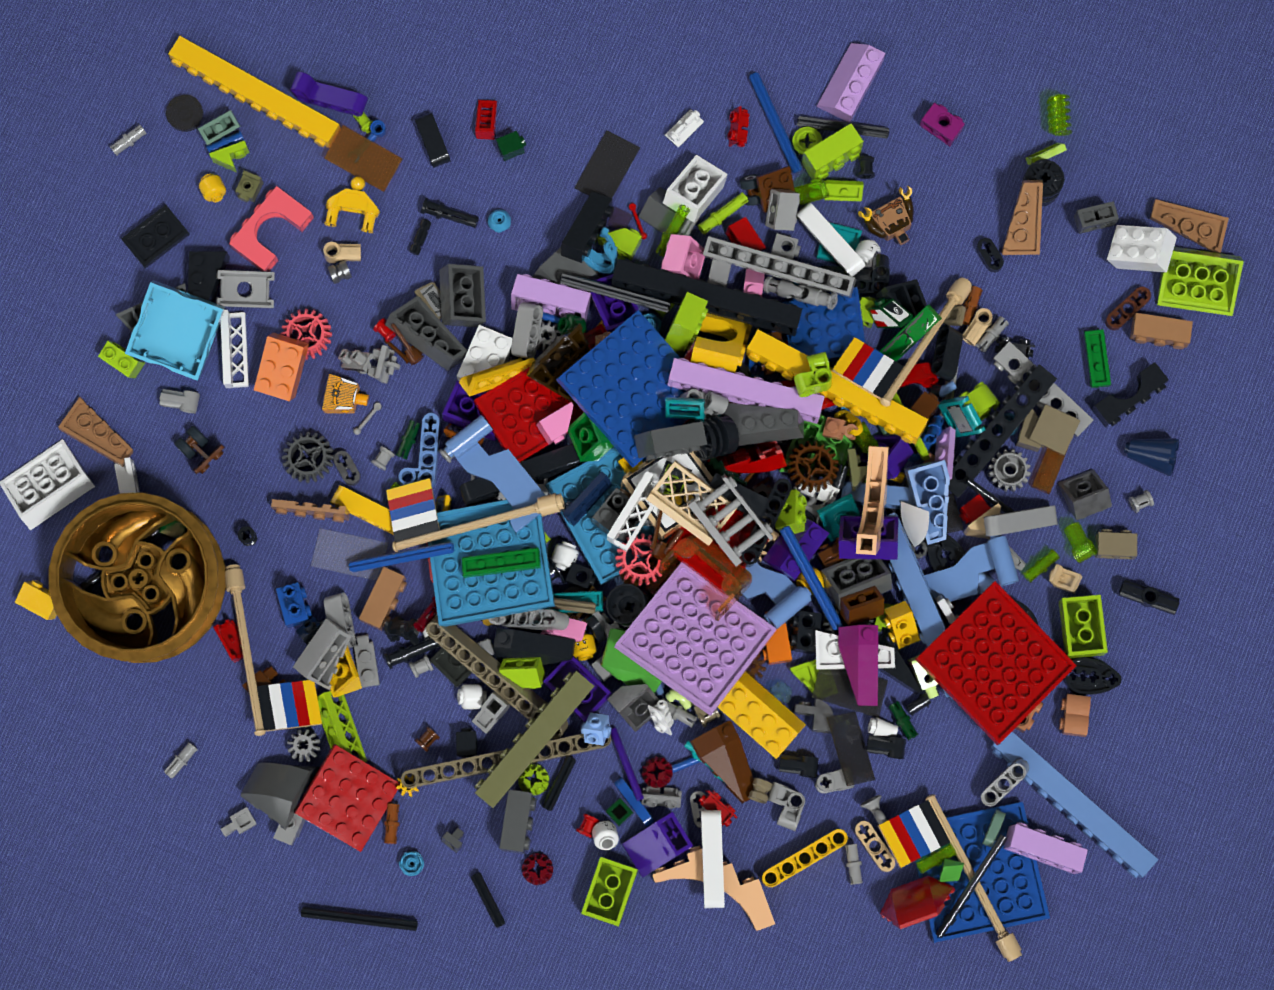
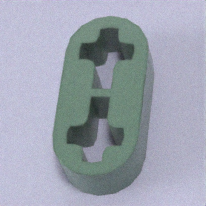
M996 809L982 844L992 848L1006 813Z

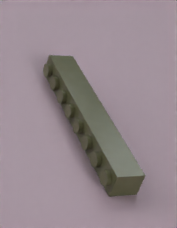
M577 671L573 674L569 672L563 679L565 684L561 688L557 687L550 695L552 699L548 704L546 702L542 704L538 709L540 714L536 719L532 717L525 725L526 731L523 734L520 732L512 741L514 745L511 749L506 748L499 756L501 761L497 765L493 763L488 769L487 773L489 775L485 780L481 778L474 786L476 789L474 793L491 808L496 806L593 689L594 685Z

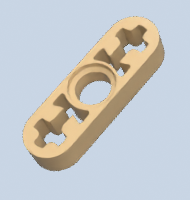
M867 821L859 822L855 826V835L877 867L883 872L891 871L895 867L894 857L872 825ZM860 825L869 828L867 830L869 836L872 834L875 836L869 839L867 843L864 842V839H867L866 835L858 832L860 831ZM872 841L880 843L881 847L878 852L870 850L869 845ZM883 850L886 852V854H883V857L886 860H891V862L889 863L890 868H887L886 866H881V864L883 863L881 857H879L878 860L875 858V856L881 854Z

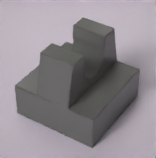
M459 828L453 834L447 831L442 837L441 842L457 854L463 844L460 842V839L463 837L464 832Z

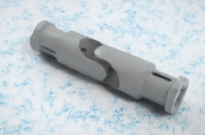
M768 276L764 281L763 290L765 293L772 292L780 297L794 298L799 302L815 306H826L830 310L836 307L838 301L836 293H825L821 289L806 285H798L799 287H797L790 281L775 280L771 276Z

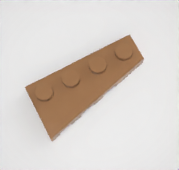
M1023 180L1001 252L1002 255H1040L1042 180Z
M1157 199L1154 201L1150 216L1151 220L1214 253H1221L1229 218Z
M80 397L58 426L60 431L122 467L125 465L124 458L131 457L134 452Z
M272 499L271 503L272 509L276 510L275 513L287 515V512L295 513L294 515L297 517L312 515L314 519L325 520V517L333 518L332 521L344 523V520L349 521L350 512L346 506H340L337 509L332 507V505L323 504L319 508L318 505L305 502L300 506L296 501Z

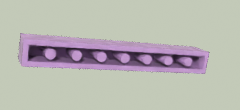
M674 358L667 385L685 391L697 389L705 394L712 391L728 398L729 402L736 404L798 410L804 421L815 424L818 423L825 397L820 393H815L808 397H799L796 387H786L779 382L770 383L759 377H747L740 372H727L724 368H711L704 363L696 364L689 362L685 358Z

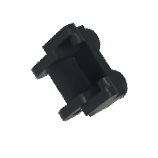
M395 616L394 619L385 622V634L391 642L399 641L400 637H404L405 640H410V643L413 645H418V635L420 632L413 626L417 619L412 618L410 621H405L403 618Z

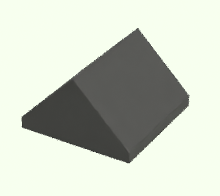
M659 187L648 197L638 218L670 238L684 216L663 204L666 191Z

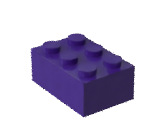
M573 656L572 660L562 662L543 683L553 692L557 687L561 688L565 684L563 679L569 672L573 674L575 671L594 685L593 689L573 711L578 718L586 723L590 712L597 713L608 702L607 699L612 693Z

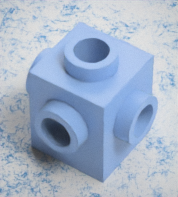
M590 712L586 723H583L581 728L585 743L604 746L606 738H609L611 734L609 715Z

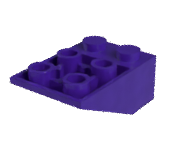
M673 812L622 844L642 878L693 847Z

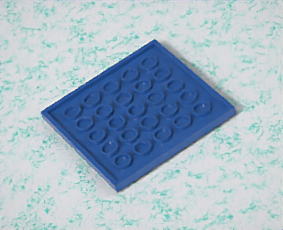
M639 310L556 379L632 468L644 459L638 458L634 435L651 430L680 426L688 420L683 418H666V397L679 398L682 393L687 392L667 386L674 358L679 359L680 357ZM670 409V412L693 413V412H691V411H681V410H671V409Z
M1023 802L946 818L975 873L991 850V847L982 844L996 809L1006 813L995 842L1000 835L1007 836L1009 826L1017 823L1028 825ZM950 843L915 860L919 879L930 876L939 880L945 858L959 862ZM1003 845L980 880L1003 927L1007 928L1050 919L1037 861L1005 850ZM963 869L959 881L944 882L953 886L955 892L950 893V899L944 901L945 906L940 914L928 919L933 943L995 930L977 894L973 890L956 916L957 920L953 926L950 925L942 938L935 934L944 920L942 919L945 914H949L970 882Z

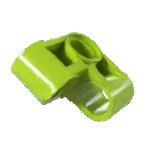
M825 351L806 356L810 372H803L794 376L793 379L799 397H808L831 388L832 373ZM821 377H825L828 380L825 382H821L818 379Z

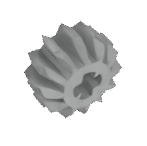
M542 321L537 350L542 347V352H544L561 335L559 330H557L558 324H554L551 327V321H548L547 325H544ZM545 334H548V336H550L549 340H546V338H544Z
M309 729L305 730L304 735L301 730H298L299 736L297 737L295 734H292L291 737L295 740L287 742L293 746L288 749V752H294L292 754L293 759L299 756V762H303L304 756L307 762H310L309 755L316 758L317 754L314 753V750H321L320 747L315 746L321 742L320 739L314 740L317 735L314 732L309 736ZM308 741L309 744H306L308 748L300 750L302 747L300 746L301 742L307 743Z

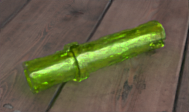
M679 205L666 232L661 236L662 240L655 250L657 254L661 250L660 256H665L667 242L671 234H678L690 212L689 208L685 211V205Z

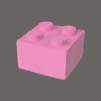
M671 234L667 242V250L661 263V269L677 275L683 274L688 278L699 279L705 259L703 255L704 248L691 236Z

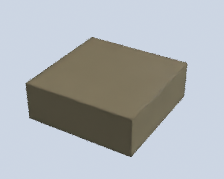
M954 306L943 324L962 326L966 308L964 306Z

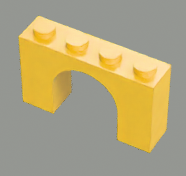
M707 313L701 324L700 331L722 336L729 341L721 342L697 336L691 362L696 364L704 363L708 367L724 368L729 372L735 373L737 366L742 365L752 325Z

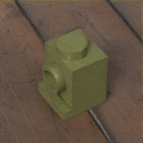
M244 170L235 192L240 200L255 202L263 185V180L261 177ZM247 184L251 185L249 189H245Z

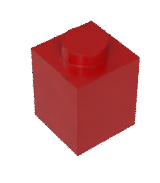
M978 494L959 510L961 514L959 516L966 524H971L991 508L981 495Z

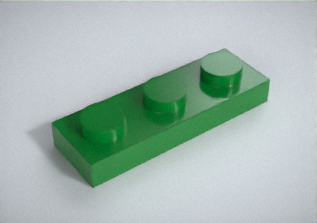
M1104 329L1085 331L1084 340L1091 388L1111 386Z

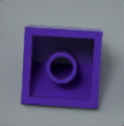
M874 435L860 455L861 466L868 465L869 446L889 447L887 479H895L914 452L909 444L904 442L900 436Z

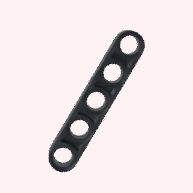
M779 479L772 486L767 497L768 501L759 517L760 520L767 519L772 529L792 489L791 483L787 479ZM777 485L785 486L786 493H780ZM769 502H775L778 505V509H770ZM756 522L748 538L761 529ZM766 535L761 538L762 542L760 545L754 543L742 552V556H740L742 563L740 564L743 567H751L758 561L768 540ZM745 553H750L753 556L752 562L745 560Z

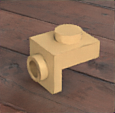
M1056 564L1049 575V581L1054 587L1075 594L1082 579L1081 574L1064 569L1059 564Z

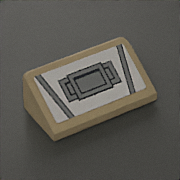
M428 283L415 290L416 296H419L441 321V295L435 283Z

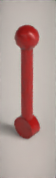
M631 203L629 205V210L633 212L637 226L641 233L640 236H642V239L645 240L647 238V234L643 231V228L641 226L640 220L636 212V205L634 203Z

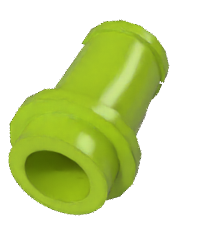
M364 112L361 117L353 115L361 125V130L370 133V125L373 120H370Z

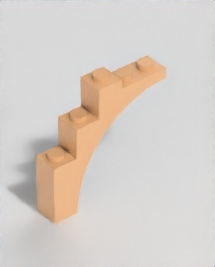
M869 446L865 497L861 523L857 533L856 554L876 555L880 549L884 506L887 500L889 447Z
M701 846L689 849L690 853L687 854L689 862L685 863V860L673 863V868L667 869L665 866L656 869V874L652 875L654 882L658 883L670 879H690L703 882ZM727 861L723 862L724 892L740 904L749 916L755 931L775 925L759 879L754 880V877L743 880V885H740L733 864H728Z

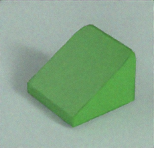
M945 858L939 881H959L964 863Z

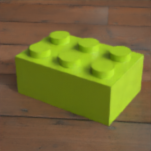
M851 123L803 153L802 165L812 180H823L829 175V172L833 170L838 171L844 167V163L850 160L852 162L859 158L864 141Z
M689 292L686 293L665 338L670 347L681 356L694 343L709 310L705 308L708 303L707 300Z
M1101 595L1062 598L1059 601L1065 654L1069 658L1104 656L1108 653Z
M600 857L581 914L619 927L638 869Z

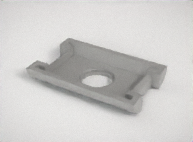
M218 270L216 279H220V298H216V304L224 307L274 308V300L269 299V283L274 281L275 272ZM241 282H248L251 285L252 291L249 296L243 297L238 294L237 287Z

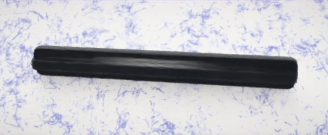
M801 115L798 116L797 126L812 127L814 129L835 132L851 124V122ZM852 123L859 135L885 139L889 136V128Z

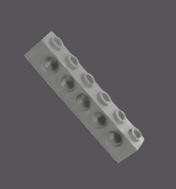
M1010 341L993 357L995 361L993 363L994 366L1001 372L1005 370L1009 374L1007 378L1015 385L1020 380L1023 381V374L1033 365L1036 367ZM1011 359H1015L1019 363L1016 370L1010 369L1008 365ZM1032 380L1029 383V388L1032 391H1036L1039 383L1036 380ZM1053 383L1036 405L1043 409L1045 404L1051 406V400L1057 398L1060 401V407L1057 410L1063 413L1071 411L1074 414V418L1081 420L1074 434L1075 437H1078L1091 424L1093 419Z

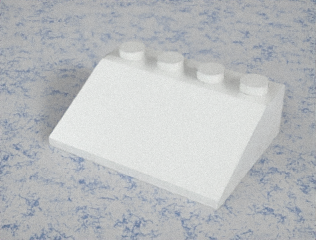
M63 439L0 481L2 489L17 514L30 530L95 487Z

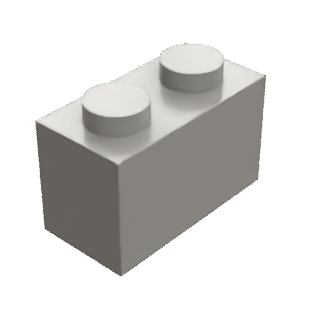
M771 189L765 226L774 230L794 231L797 222L796 214L800 203V193L792 190Z

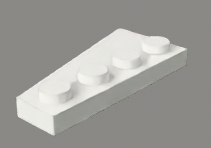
M815 630L816 670L845 669L838 647V635ZM878 644V669L895 668L894 648Z

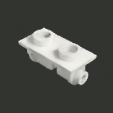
M690 109L665 136L679 148L704 121L699 117L698 111Z
M812 476L810 480L816 481L818 478ZM827 484L826 490L821 488L817 492L819 494L816 499L827 502L826 504L835 501V497L840 489ZM806 487L804 491L801 490L802 493L809 495L811 497H813L816 492L814 487L811 493L808 492V487Z
M659 700L654 707L648 705L655 729L660 733L665 732L672 735L670 728L674 724V720L670 711H668L667 702Z

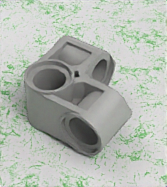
M697 389L684 392L679 397L689 398L690 396L694 399H705L704 414L705 418L708 419L723 414L729 402L728 398L712 391L705 394Z
M773 782L772 788L768 793V801L784 806L777 825L795 831L805 805V797L801 793L789 789V787ZM793 796L801 798L802 802L799 807H794L791 804Z

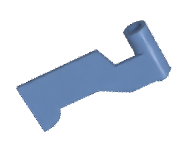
M482 415L444 443L446 445V448H444L450 458L454 456L467 473L493 482L511 504L512 510L533 505L537 502L538 497L546 496L509 449L489 456L480 446L478 441L493 430ZM533 513L510 520L514 531L517 533L541 513Z
M990 536L991 540L972 547L955 566L924 575L934 598L941 595L944 599L948 598L950 602L977 595L979 574L993 569L996 570L1000 586L1019 582L1006 536ZM902 590L903 598H905V597H906V596H905V593H904V591Z
M757 562L753 566L747 567L733 583L746 600L763 593L770 597L776 605L764 614L766 622L776 629L781 627L811 601V592L806 587H796L786 575L765 569Z

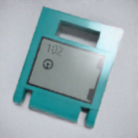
M968 396L946 399L940 402L938 406L949 427L956 430L955 438L980 434L986 430L984 426H979L982 422L972 403L964 406L963 403L969 400Z

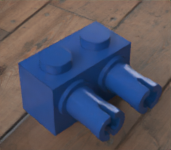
M299 582L276 588L285 625L288 628L301 625L310 619L312 611L310 605L305 603L304 598H307V593L304 586L301 587Z

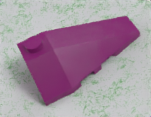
M878 625L839 627L838 647L857 705L878 706Z

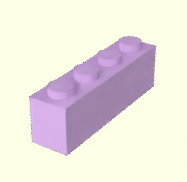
M1024 823L1009 826L1006 836L1007 840L1004 843L1003 849L1072 874H1078L1083 871L1088 850L1081 848V844L1065 842L1064 838L1060 836H1048L1045 831L1029 829L1028 825Z

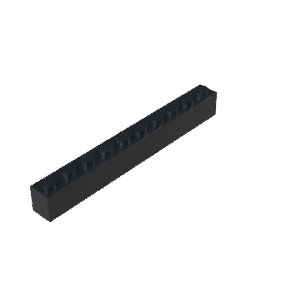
M618 259L611 286L666 300L679 306L686 293L689 292L708 301L705 308L709 309L707 312L709 314L794 337L803 309L794 304L788 305L776 299L762 298L757 294L751 295L738 289L725 288L720 284H710L701 279L696 280L688 278L683 274H673L664 269L658 270L651 268L649 265L633 263L627 259Z

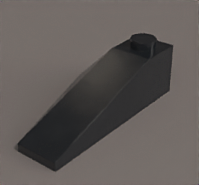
M497 628L493 647L496 660L500 664L505 658L541 657L542 664L546 665L572 660L576 640Z

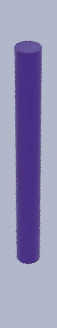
M612 728L611 737L637 801L644 799V796L617 728Z

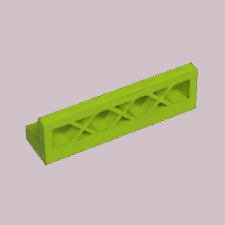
M331 691L317 696L321 721L330 748L332 749L335 744L350 754L354 750L358 753L359 759L367 762L345 695L338 697L339 705L333 702ZM340 713L345 716V724L339 719ZM346 731L352 736L351 742L346 739Z

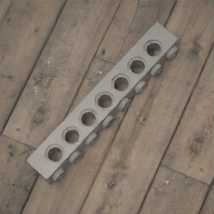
M709 236L703 255L710 259L849 298L852 296L856 282L855 277Z

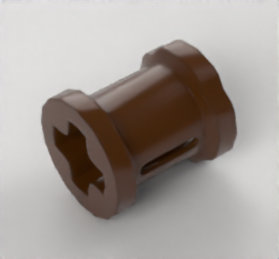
M427 726L426 731L414 741L428 752V748L435 740H439L440 737Z

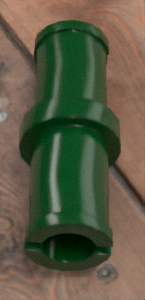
M412 420L409 421L405 434L401 436L402 442L396 453L397 457H401L404 450L402 459L405 460L408 459L407 457L412 445L416 443L415 438L421 426L420 423H416L414 429H412L415 423Z
M897 701L891 704L888 708L897 720L896 724L901 727L907 740L909 741L911 738L917 737L919 734L910 721L911 717L907 716L900 702Z

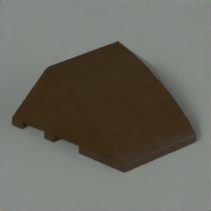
M580 323L560 335L532 363L527 373L528 377L577 405L576 402L556 379L590 351L588 340L584 337L583 328Z

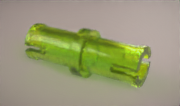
M1051 549L1040 560L1037 559L1035 564L1023 573V576L1031 583L1042 572H1047V568L1060 559L1059 555Z
M949 844L937 852H931L930 856L917 862L916 865L923 874L936 865L938 867L942 865L945 858L949 859L957 854L954 847Z

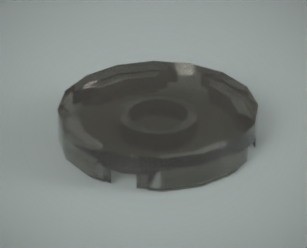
M191 95L175 97L166 108V117L169 124L174 129L182 132L196 129L200 126L204 116L201 103Z

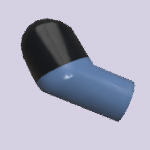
M952 380L945 385H933L930 388V392L936 397L942 398L957 389Z

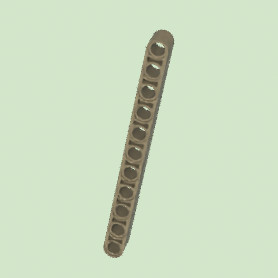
M584 734L550 740L545 745L550 750L549 756L544 757L539 753L530 764L606 748L611 742V735L607 738L604 746L588 743L585 749L578 746V740L584 738ZM559 743H567L569 746L568 752H561L559 750ZM504 750L407 770L401 776V783L405 788L413 789L485 774L488 769L482 766V760L489 758L492 761V765L493 763L497 765L501 761L499 756ZM466 762L473 765V771L470 773H466L462 769V765ZM446 766H450L454 770V774L450 777L443 774V769ZM427 770H431L435 774V778L431 781H427L423 776ZM408 774L415 777V783L412 785H408L404 781V777Z

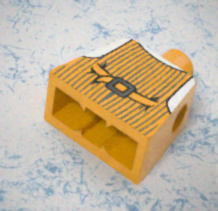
M329 374L322 410L324 413H355L357 404L368 405L369 395L359 393L360 387L357 383Z

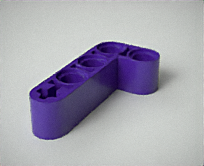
M303 72L296 73L290 88L296 98L302 102L358 117L362 116L368 98L363 94L315 82L310 75Z

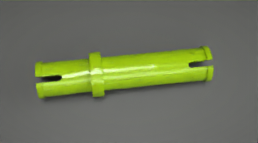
M741 192L722 208L710 213L706 220L697 225L701 233L705 235L712 228L720 226L724 219L749 202L747 196Z

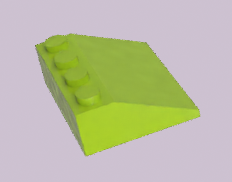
M1174 247L1167 272H1161L1157 305L1233 316L1244 262L1241 256Z

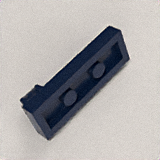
M602 471L574 502L567 500L565 509H561L566 520L572 526H575L612 486L611 481Z

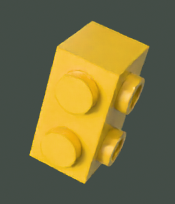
M37 580L24 582L15 603L46 620L55 619L57 614L55 613L49 590L42 587L43 584Z
M906 601L884 609L886 617L883 620L887 629H890L888 637L890 641L895 642L898 649L920 641L912 610Z

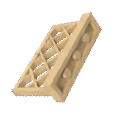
M675 460L655 487L648 493L646 500L708 546L714 538L700 520L691 515V509L688 504L679 506L675 502V496L686 495V502H688V495L699 494L701 501L703 500L702 493H712L715 489ZM675 467L682 471V479L672 480L671 472ZM686 481L698 483L699 490L688 491ZM684 482L685 492L674 493L673 483ZM670 483L671 494H663L658 490L662 484ZM723 495L718 497L721 501L716 499L708 505H715L716 514L719 512L718 505H728L731 503ZM736 509L724 517L721 522H718L717 528L719 531Z

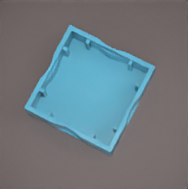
M153 280L149 284L141 307L139 321L133 329L125 354L148 363L162 365L175 373L198 381L226 307Z

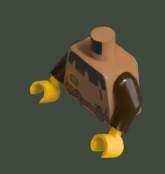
M908 185V190L904 194L903 189L899 188V193L903 198L900 196L874 211L864 207L866 210L865 215L861 211L858 212V216L864 218V223L871 234L884 238L886 241L896 238L900 245L910 240L906 231L910 229L913 222L914 207L911 198L912 189Z

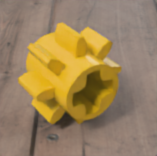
M406 775L404 781L406 783L409 780L410 783L414 784L415 777L413 775L411 777ZM397 779L400 782V786H397L396 789L403 790L402 796L409 793V796L412 797V792H419L417 788L408 790L403 787L401 779Z

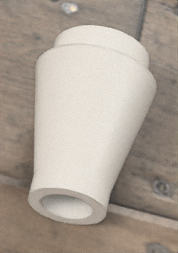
M878 717L870 719L868 733H871L872 736L896 737L898 732L897 725H893Z

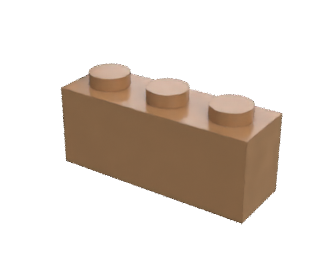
M1136 313L1132 319L1130 339L1140 344L1151 342L1155 346L1171 345L1174 349H1184L1190 344L1193 321Z
M383 567L359 620L382 631L385 622L391 619L389 617L391 610H395L399 603L397 599L399 593H403L407 586L405 576Z

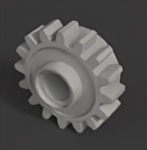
M1004 450L1003 455L998 452L996 454L997 459L992 458L991 462L994 465H989L988 469L992 470V472L988 474V477H994L991 483L997 482V489H1000L1002 486L1004 487V492H1007L1008 488H1011V491L1014 492L1016 486L1021 489L1023 487L1022 483L1026 484L1028 482V479L1025 477L1031 475L1027 471L1031 466L1026 465L1027 458L1023 459L1021 452L1015 454V450H1012L1011 453ZM1005 467H1011L1014 470V474H1007Z

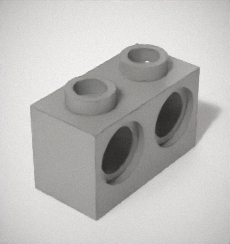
M777 233L771 254L793 260L794 256L798 257L801 246H798L799 239ZM789 245L792 249L786 252L782 249V246Z

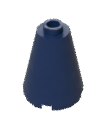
M1131 439L1130 442L1126 443L1124 453L1128 454L1127 458L1164 475L1171 476L1176 463L1179 439Z

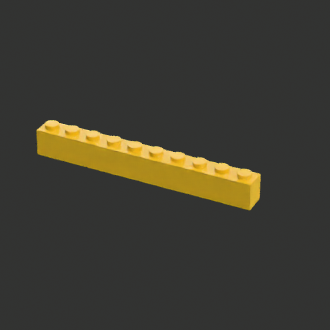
M179 36L168 53L171 63L176 67L181 68L182 66L186 68L189 74L195 77L197 75L202 77L205 83L211 86L213 84L218 86V89L225 94L231 93L239 102L249 103L252 109L267 113L266 116L274 121L278 119L283 122L282 125L290 130L292 128L296 129L302 137L314 139V142L320 147L326 146L330 148L341 131L340 125L337 122Z
M757 330L747 347L746 355L750 360L764 364L770 371L781 373L787 380H794L793 378L797 374L810 372L809 362L806 358L808 355L760 330ZM830 368L832 373L831 388L827 391L819 392L822 396H825L824 398L832 400L838 407L849 409L855 416L866 418L872 425L883 427L887 433L900 436L904 442L916 445L927 425V418L893 400L890 401V406H883L878 398L832 372V368ZM821 377L818 380L821 382H825L828 379L825 377Z

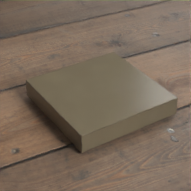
M1045 404L1029 440L1064 456L1081 420Z

